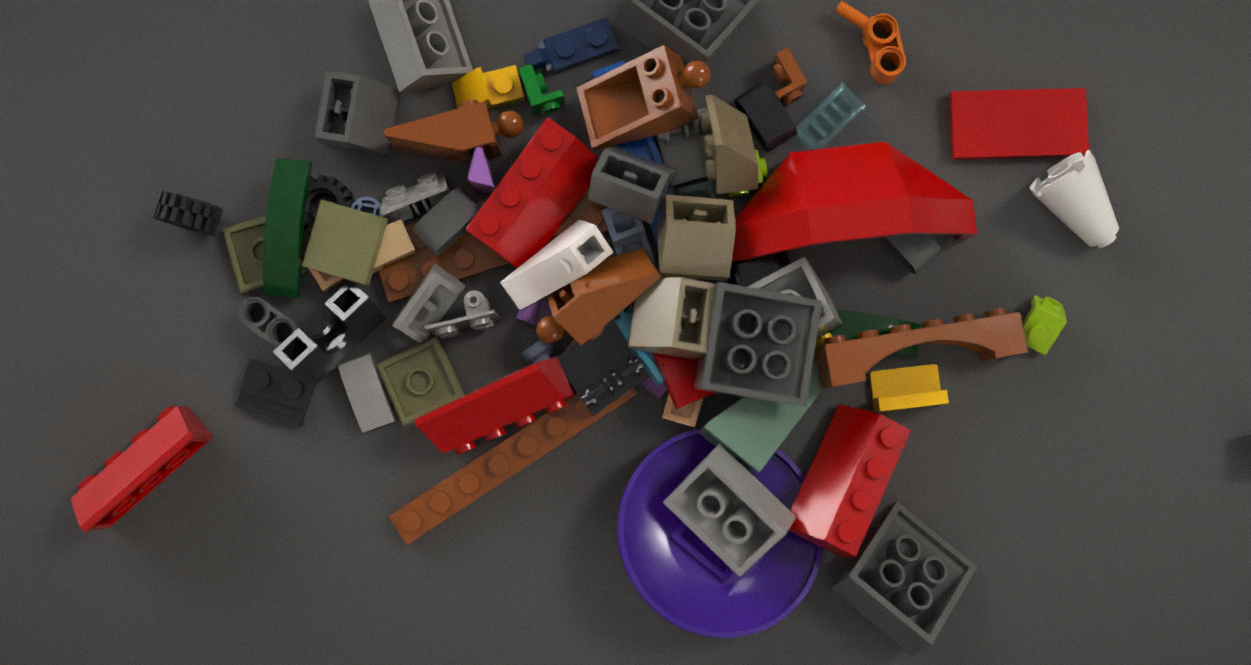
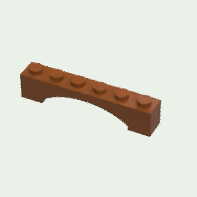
M1006 308L985 311L986 318L975 319L974 313L953 317L954 323L943 325L941 318L921 322L922 328L911 330L910 324L890 327V334L879 335L878 329L857 333L858 339L846 341L845 335L824 338L825 345L816 347L814 351L821 389L866 381L865 373L877 362L893 352L912 345L946 344L958 346L980 354L981 361L1028 353L1020 312L1007 314Z

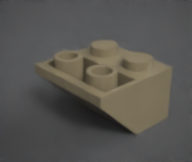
M706 95V110L700 111V123L702 132L706 131V135H701L702 154L710 159L706 160L708 181L714 180L717 194L758 189V161L747 115L714 95Z
M665 194L656 218L660 276L728 281L736 232L733 200Z
M682 277L658 279L634 300L627 348L696 360L706 354L715 284Z

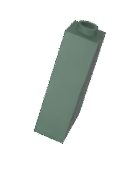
M814 356L806 406L744 397L709 421L698 433L715 447L720 443L752 475L759 473L823 390L821 389L816 357Z

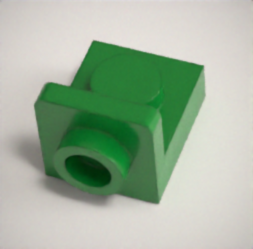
M532 64L519 68L520 77L533 114L540 112L541 115H548L558 111L560 105L565 103L563 91L557 90L542 95V93L547 92L542 73L535 74Z

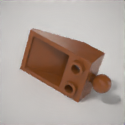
M662 45L577 87L591 147L597 150L668 133L699 119L691 88L699 89L708 84L711 77L708 65L702 61L695 60L684 66L682 57L665 45Z
M468 100L460 103L458 109L383 130L386 138L396 151L471 164L474 150L477 147L483 149L487 159L502 156L496 135L501 134L506 138L517 137L523 130L524 122L522 117L515 111H505L499 115L497 121L493 122L485 101L478 103V100Z
M641 248L607 258L586 275L547 295L546 297L553 316H546L539 320L536 326L538 338L545 343H555L562 337L564 329L581 346L588 340L597 338L607 323L661 278L648 252Z

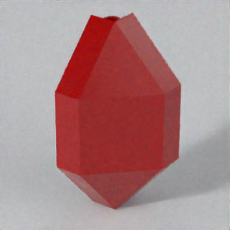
M887 142L790 152L735 218L736 232L732 262L742 261L744 263L756 257L814 244L900 234H955L956 240L969 239L977 234L973 200Z

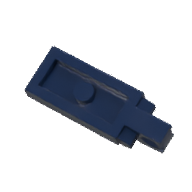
M608 17L545 38L537 43L539 49L526 53L523 56L526 65L532 64L534 71L546 67L547 73L552 71L559 73L619 51V47Z

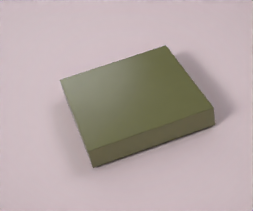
M321 200L302 266L369 285L388 219Z
M266 216L222 229L241 294H247L264 288L263 247ZM301 252L300 264H303L304 259ZM304 266L302 270V277L308 275L306 267Z
M438 336L375 364L403 427L414 423V419L465 396Z

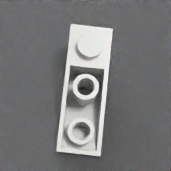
M579 219L503 279L500 284L517 308L521 310L586 275L610 256L613 251L596 225Z

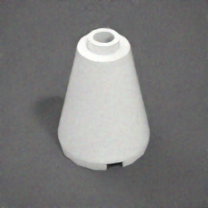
M1090 150L1086 151L1085 157H1083L1081 152H1078L1046 170L1049 176L1041 182L1039 177L1033 181L1030 186L1033 195L1089 247L1097 245L1098 248H1103L1117 238L1115 234L1118 232L1119 226L1095 157Z

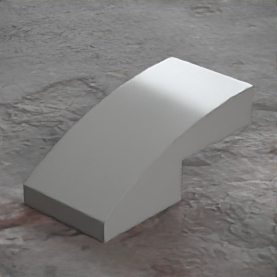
M371 352L339 363V372L362 433L394 422L395 416L382 387L383 381L375 366Z

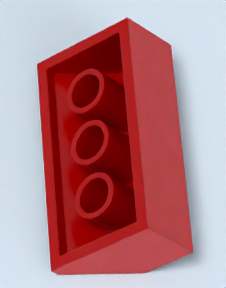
M547 117L470 222L466 231L472 238L517 269L545 247L590 187L591 174L599 158L574 135Z
M558 357L536 362L414 419V422L443 454L455 450L456 454L460 455L476 447L474 440L485 436L488 442L506 434L504 427L515 422L516 427L519 428L535 421L534 413L545 409L547 414H550L567 406L564 399L573 396L574 393Z
M838 404L790 508V511L796 518L788 531L843 559L856 557L911 430L881 414Z
M170 406L158 415L157 420L159 422L150 430L146 428L137 433L130 440L132 445L123 453L119 451L105 461L104 466L106 468L97 476L93 474L87 477L77 486L79 491L70 499L79 527L83 532L111 528L214 438L189 407Z

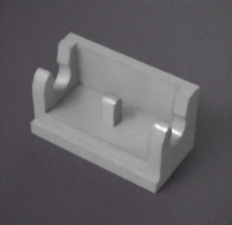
M434 264L397 314L392 326L397 330H401L415 341L422 343L431 333L425 329V326L439 323L466 285Z

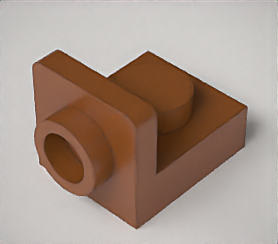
M787 47L776 53L773 60L774 66H772V72L778 83L786 85V87L774 93L780 103L784 102L785 106L799 100L803 96L802 91H804L808 83Z

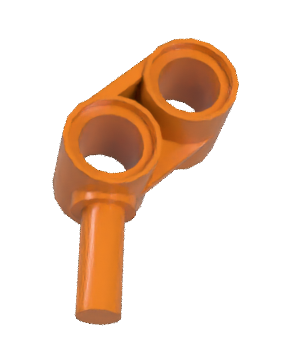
M841 0L834 12L862 29L863 42L869 50L871 59L870 74L872 78L880 84L894 82L906 65V57L896 19L886 13H880L869 18ZM873 28H883L887 32L888 38H877L874 35ZM880 60H890L894 63L895 71L888 72L884 70Z

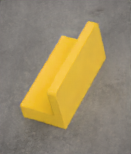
M936 364L879 370L869 373L874 412L949 403L947 390H941L938 366Z

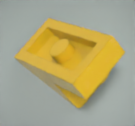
M516 65L483 73L481 67H478L451 83L457 107L460 103L468 100H478V103L485 101L488 109L525 100Z

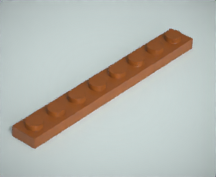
M634 388L594 416L579 394H574L565 400L567 406L550 414L545 413L389 516L390 520L406 545H409L638 395Z

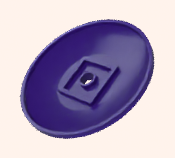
M695 429L679 434L659 445L639 464L631 475L620 501L617 518V541L620 557L627 576L639 596L656 614L670 624L692 634L710 638L723 639L748 636L777 624L800 604L817 575L823 548L787 531L774 546L739 577L663 503L715 448L713 444L698 433L701 429ZM779 449L775 451L762 470L753 475L789 510L805 477L795 463Z

